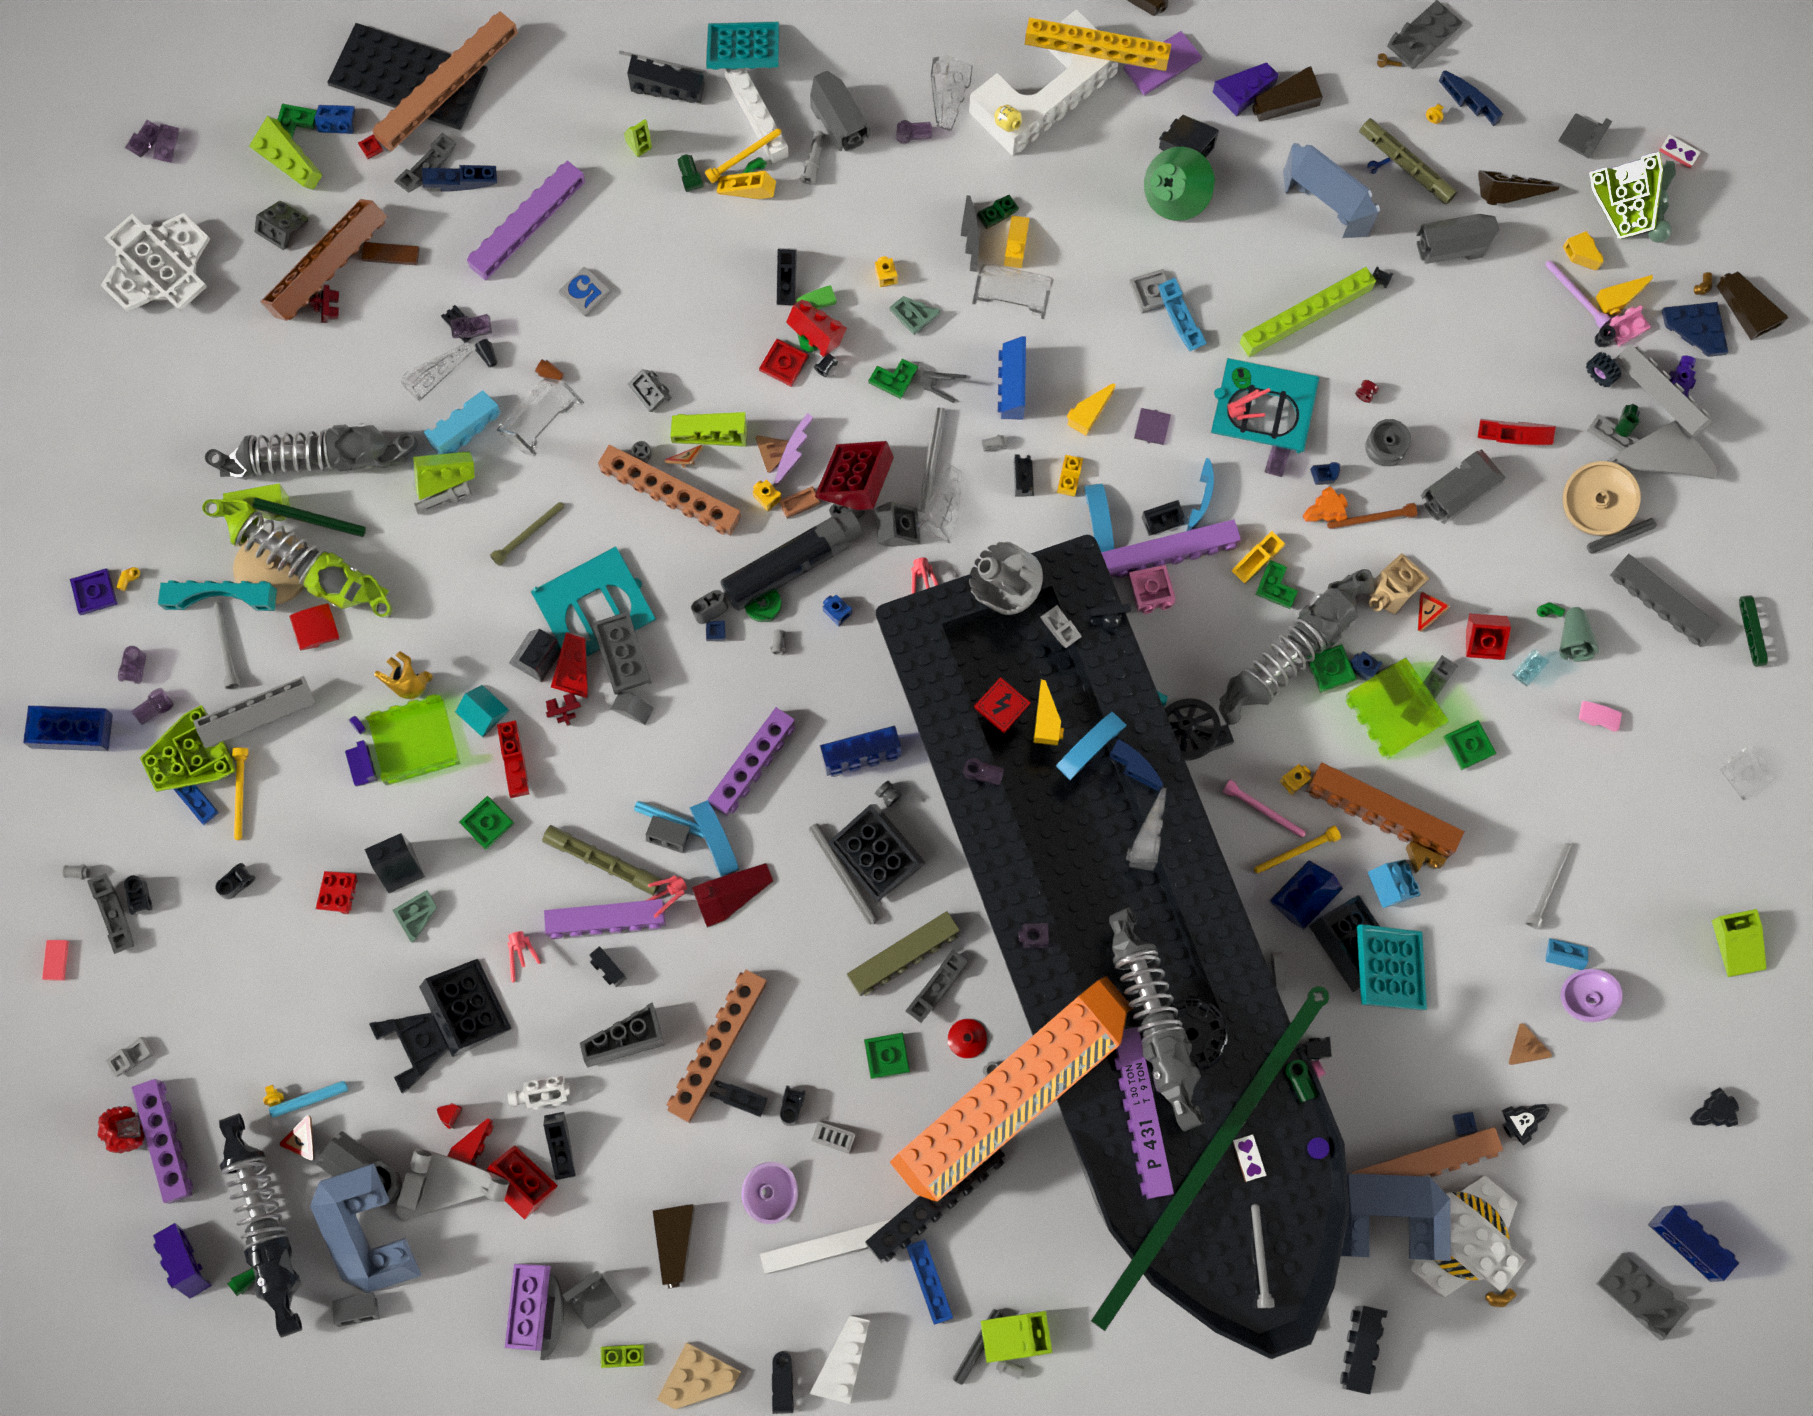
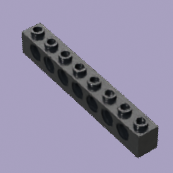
M1001 1149L997 1150L988 1158L989 1164L986 1167L979 1166L972 1172L974 1177L970 1180L964 1179L957 1185V1192L947 1193L942 1198L943 1203L940 1206H934L928 1198L917 1197L865 1241L866 1246L880 1263L884 1261L888 1263L896 1256L894 1252L900 1247L902 1249L906 1248L912 1242L910 1239L916 1234L920 1236L927 1230L926 1225L931 1221L933 1223L937 1222L943 1216L942 1212L946 1208L950 1210L957 1205L959 1197L962 1195L966 1197L974 1190L972 1186L978 1181L980 1184L989 1177L988 1173L991 1170H998L1005 1163L1003 1161L1005 1154ZM919 1210H925L927 1217L918 1219L916 1213ZM903 1223H909L912 1228L909 1232L905 1233L900 1230V1226ZM893 1236L896 1239L895 1244L892 1246L886 1245L884 1243L886 1237Z

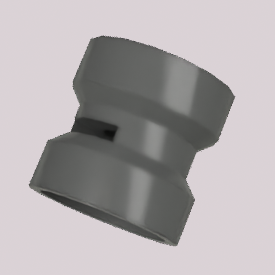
M889 780L884 782L875 792L878 798H883L884 804L887 807L892 806L902 795L899 790L893 788V784Z

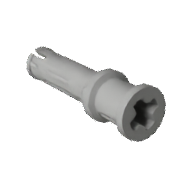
M817 130L814 132L809 156L803 165L804 172L800 176V180L805 184L812 185L816 183L815 176L820 167L818 161L825 138V133Z
M466 481L462 485L454 488L451 487L441 494L414 503V506L419 515L446 503H457L459 499L467 496L472 497V493Z

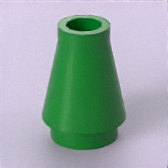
M253 1268L230 1278L231 1281L227 1284L236 1296L243 1295L255 1282Z

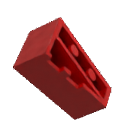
M802 299L793 305L786 321L800 336L804 335L809 339L808 344L812 347L815 345L820 350L822 357L840 346L847 327L842 325L840 321L832 319L824 311L818 310L810 302Z

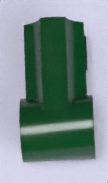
M682 155L677 161L685 191L689 192L703 188L700 173L697 172L692 155Z
M1635 404L1624 406L1619 423L1615 427L1617 434L1626 438L1630 436L1639 424L1638 417L1640 412L1638 406Z
M1295 1060L1286 1065L1285 1074L1290 1078L1302 1103L1316 1097L1318 1093L1307 1072L1308 1068L1305 1062ZM1294 1064L1300 1067V1074L1298 1076L1292 1072Z

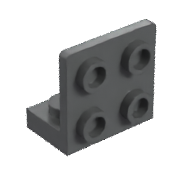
M1575 113L1558 141L1589 159L1612 121L1606 118L1603 124L1598 123L1597 125Z
M278 201L256 215L254 232L280 249L285 250L288 248L290 233L307 223L308 217L284 202Z
M595 1271L562 1295L566 1302L571 1304L587 1329H590L621 1307V1303L600 1271Z

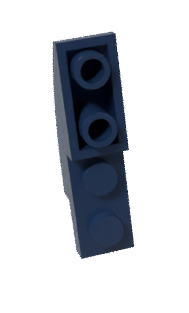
M459 165V168H422L423 188H441V191H462L497 184L496 166Z

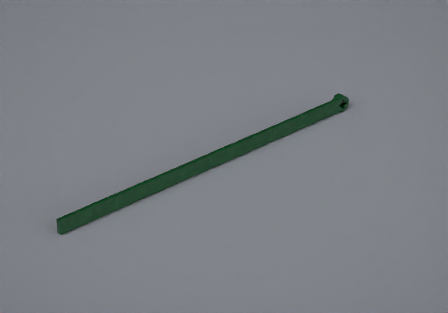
M1316 986L1308 992V998L1091 1319V1322L1103 1331H1106L1320 1009L1328 1003L1329 993L1324 987ZM1314 992L1321 993L1323 1000L1315 1001L1316 996L1313 995Z

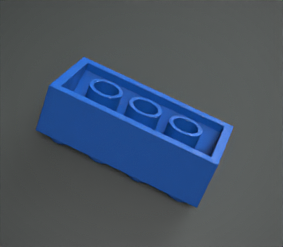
M1026 336L1003 343L1002 350L998 352V361H1002V367H998V378H1001V384H998V395H1001V401H998L997 411L1001 413V419L1023 420Z

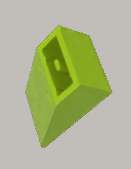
M1757 909L1723 915L1711 920L1728 977L1766 970L1763 927Z
M1046 1311L980 1321L987 1363L1052 1353Z

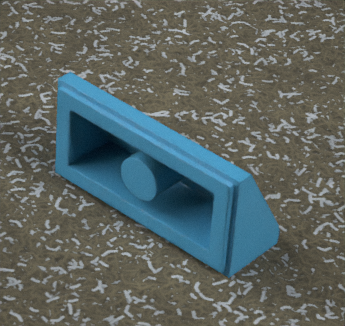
M1549 938L1546 962L1584 970L1588 964V947Z

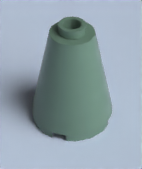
M1572 607L1566 612L1559 649L1560 657L1567 661L1568 658H1573L1574 662L1587 661L1594 658L1596 652L1597 654L1599 653V647L1585 610L1580 607Z

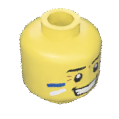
M1011 105L1000 106L995 112L996 125L1006 132H1012L1020 127L1022 123L1021 113Z

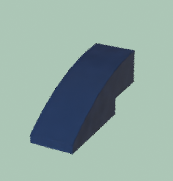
M1118 739L1109 758L1127 766L1123 774L1160 792L1163 783L1150 763L1130 745Z

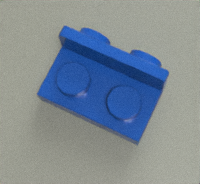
M318 105L315 115L317 131L319 133L352 134L354 132L352 122L356 112L355 106Z

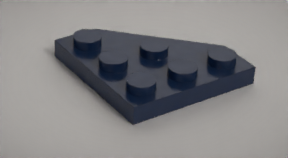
M1718 302L1672 306L1662 309L1664 324L1667 329L1681 335L1684 341L1692 346L1695 345L1708 357L1727 355L1728 347Z

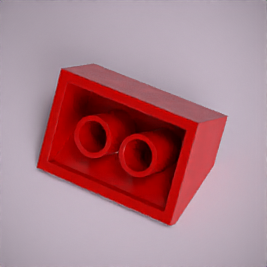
M515 1145L492 1162L486 1170L509 1181L504 1201L524 1220L535 1212L558 1187L553 1180Z

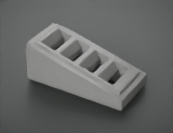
M818 1121L811 1141L850 1154L856 1134ZM822 1128H825L823 1139H819ZM831 1130V1131H833V1134H832V1137H831L830 1142H828V1141H826V1140H827L829 1131ZM837 1133H840L838 1144H834ZM844 1136H848L845 1147L841 1146Z

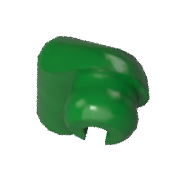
M797 334L803 350L807 352L818 350L815 345L812 347L808 344L809 340L804 335L800 336Z

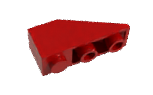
M488 1118L451 1147L447 1156L477 1166V1163H475L478 1155L481 1156L484 1151L485 1144L483 1143L486 1136L489 1137L493 1131V1121Z

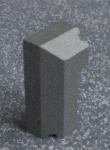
M829 71L814 76L810 93V104L816 118L822 121L839 151H842L843 148L849 152L864 143L863 139L865 136L867 139L871 136V128L843 81Z
M1474 214L1419 225L1416 236H1420V241H1417L1420 259L1422 261L1425 260V264L1460 257L1468 260L1482 258L1499 231L1496 216Z
M1481 449L1461 462L1460 469L1455 467L1448 474L1425 489L1421 494L1422 500L1426 499L1427 502L1424 503V506L1432 517L1437 521L1442 519L1441 523L1445 524L1500 485L1506 477Z
M341 1131L339 1133L341 1137L339 1139L334 1137L320 1155V1158L323 1159L322 1162L318 1161L316 1165L333 1177L374 1163L390 1200L384 1205L394 1204L400 1196L402 1189L400 1173L346 1132Z

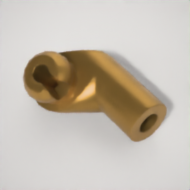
M1711 272L1703 273V282L1700 285L1694 286L1695 295H1705L1712 289Z
M1509 1288L1502 1295L1488 1292L1485 1300L1492 1307L1503 1308L1517 1295Z

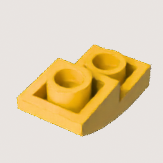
M1065 455L1057 493L1075 497L1083 458Z

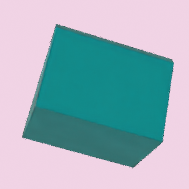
M480 685L464 694L455 713L483 738L510 710L483 685Z

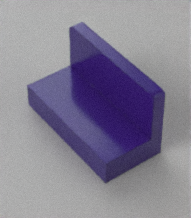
M364 740L356 742L357 747L345 751L353 783L356 787L378 780L368 744Z

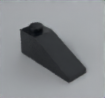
M778 248L776 305L795 304L797 249Z
M565 1112L544 1115L543 1126L555 1180L576 1176Z

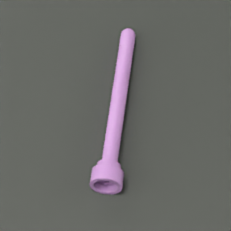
M1552 261L1546 262V267L1595 317L1596 325L1600 329L1610 322L1612 318L1607 313H1601Z

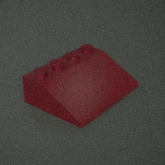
M888 442L836 444L815 497L855 510L874 509L894 459Z

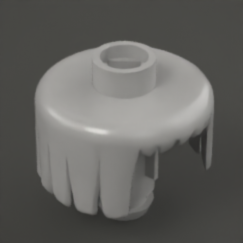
M1011 542L996 543L997 545L987 547L990 551L983 550L980 553V557L983 558L982 560L979 558L975 560L974 564L978 568H971L970 574L974 579L970 578L969 584L972 587L971 593L975 595L979 602L1001 614L1013 615L1027 609L1039 595L1043 582L1042 567L1035 556Z

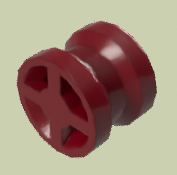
M1363 380L1361 388L1357 389L1355 394L1361 401L1370 403L1373 400V395L1377 394L1379 388L1372 381Z

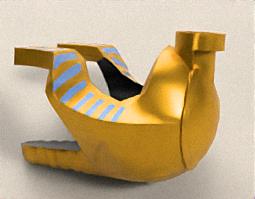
M401 651L396 653L395 656L404 662L402 675H400L401 664L392 657L386 661L393 668L390 677L380 671H375V677L403 699L410 700L418 698L425 691L428 681L433 679L432 674L427 671L416 675L411 666V658Z

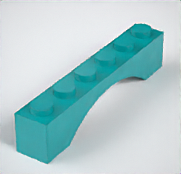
M169 580L168 583H160L158 605L165 610H185L200 600L225 596L242 600L256 611H275L277 589L267 581H260L259 583L241 581V583H234L232 581H223L222 583L204 581V583H198L188 580L186 583H180L175 580Z

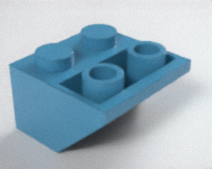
M1406 859L1385 863L1368 872L1382 908L1391 907L1421 895L1419 885L1414 880L1411 867Z

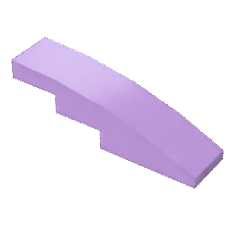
M809 413L806 414L797 426L785 448L774 481L776 487L802 455L797 450L806 441L807 435L803 432L813 420Z

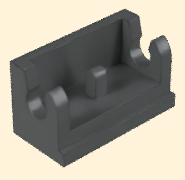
M653 816L646 832V842L683 853L689 837L690 827Z
M373 1292L332 1300L334 1323L338 1327L380 1319L377 1298H375Z

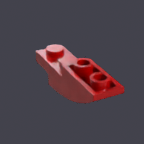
M1480 419L1477 438L1510 444L1553 445L1556 426L1519 421L1514 423Z
M514 720L497 724L510 798L529 795L528 776L517 722Z

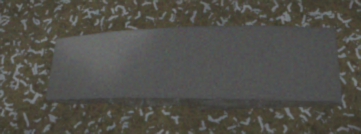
M967 195L961 236L967 237L965 254H972L970 271L977 272L979 229L971 196Z

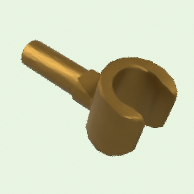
M1384 53L1378 54V67L1383 68L1386 65L1401 67V62L1387 59V55Z

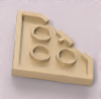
M686 1342L657 1400L673 1409H678L732 1391L741 1371Z

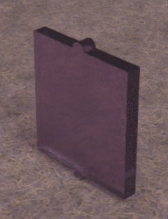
M1141 408L1134 439L1147 441L1148 444L1164 445L1171 414L1158 412L1157 409L1153 411Z

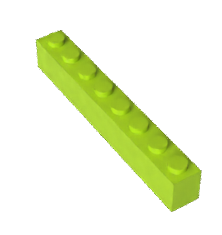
M1364 267L1243 333L1239 343L1248 357H1251L1372 291L1376 280L1368 268Z

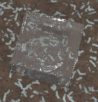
M139 1117L117 1121L119 1138L141 1137Z

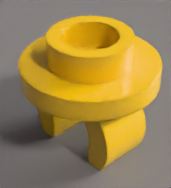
M1437 104L1436 107H1430L1426 111L1427 120L1433 124L1440 123L1444 117L1442 112L1444 106Z
M273 1084L265 1087L267 1094L263 1098L265 1105L272 1107L284 1100L283 1094L274 1089Z

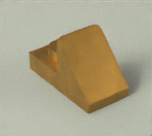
M1412 841L1406 846V851L1415 873L1420 870L1423 862H1426V865L1430 868L1440 869L1447 859Z

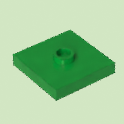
M1342 644L1324 650L1322 653H1315L1314 661L1308 662L1320 693L1357 679Z
M1479 720L1443 736L1461 771L1497 754Z
M488 795L459 821L485 850L515 824Z
M903 1032L864 1039L871 1079L910 1073Z

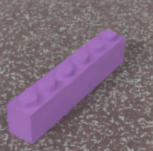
M662 899L544 910L545 934L551 937V939H561L563 935L581 937L583 933H590V935L595 936L601 935L604 931L617 934L625 929H630V932L641 931V928L649 927V930L661 929V926H666L665 911L657 918L654 917V914L664 906V902Z

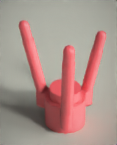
M1270 388L1261 392L1257 389L1241 399L1228 404L1227 407L1231 418L1236 417L1239 421L1246 418L1265 417V413L1243 415V412H1246V403L1270 392Z
M925 557L915 559L913 561L914 567L911 568L912 594L916 593V574L924 578L926 589L930 588L928 574H930L934 585H939L928 559Z
M674 875L670 878L648 884V887L669 883L666 885L667 889L647 900H656L667 893L675 894L672 899L654 914L655 918L662 914L679 897L685 895L684 891L687 890V886L681 876L676 877Z
M523 931L514 932L508 936L510 942L507 944L510 956L511 981L513 983L515 982L514 951L518 952L521 965L525 967L522 950L527 945L536 962L541 964L537 953L530 943L529 937H525Z

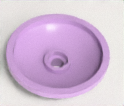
M1585 969L1572 974L1564 982L1561 989V1002L1564 1009L1572 1017L1584 1022H1599L1610 1018L1620 1008L1623 998L1619 982L1611 974L1598 969Z
M765 1162L754 1167L746 1176L742 1187V1202L745 1210L754 1220L764 1224H775L787 1218L793 1211L798 1198V1186L793 1173L786 1166L776 1162ZM763 1189H765L766 1191L765 1195H762Z

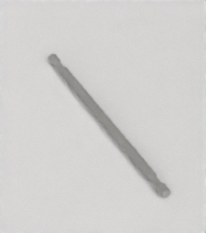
M619 51V54L627 55V56H630V57H631V55L633 54V53H626V52H624V51ZM637 55L639 59L654 60L655 63L667 64L672 67L702 73L701 69Z

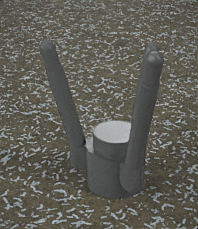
M923 370L920 385L925 386L924 390L931 391L954 403V399L932 388V386H936L938 379L953 380V378H966L967 376Z

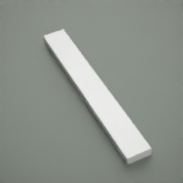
M890 1220L761 1253L760 1257L764 1274L866 1248L865 1241ZM903 1223L900 1226V1230L905 1233L909 1232L912 1228L909 1223ZM888 1236L884 1243L896 1239L893 1236Z

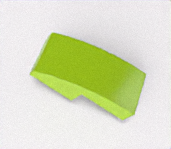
M643 1345L600 1347L601 1368L644 1366Z

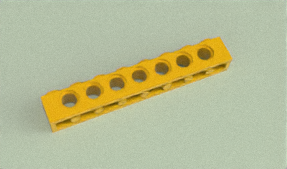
M1030 17L1024 44L1163 71L1167 69L1171 44Z

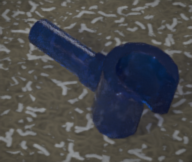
M1389 157L1380 162L1372 160L1368 163L1367 168L1371 166L1376 167L1371 170V174H1376L1379 167L1391 160Z

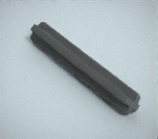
M1650 518L1625 528L1618 533L1589 543L1587 550L1590 554H1593L1652 530L1657 524L1654 518Z
M993 1309L987 1320L1000 1318L1003 1314ZM982 1329L953 1376V1380L960 1385L964 1384L984 1349Z

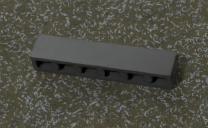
M1629 553L1610 574L1614 582L1624 586L1632 596L1643 601L1647 608L1653 609L1662 620L1668 621L1677 632L1687 636L1694 645L1701 647L1720 626Z

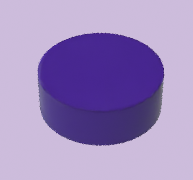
M356 716L349 719L353 728L360 735L366 731V728Z
M1323 1138L1312 1139L1307 1145L1308 1154L1314 1159L1326 1157L1329 1152L1327 1141Z

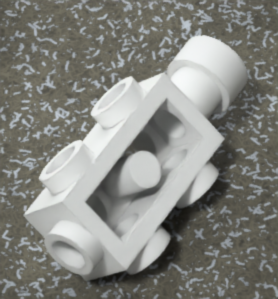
M563 1076L523 1082V1091H508L509 1106L515 1107L521 1103H526L527 1108L532 1107L535 1110L541 1109L544 1105L548 1104L560 1106L563 1102L567 1101V1095H570L569 1083H565Z

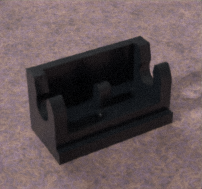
M1015 454L1013 462L1015 497L1034 496L1031 456L1027 455V458H1021L1020 454Z
M1179 500L1143 511L1141 518L1148 536L1183 525V518L1185 517Z

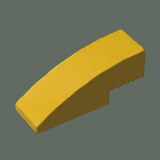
M1271 531L1231 571L1245 584L1269 560H1272L1286 544Z

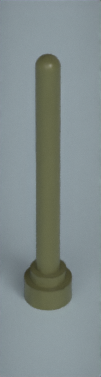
M558 502L502 550L493 551L490 554L492 560L498 566L502 565L507 558L506 556L561 511L564 508V504Z

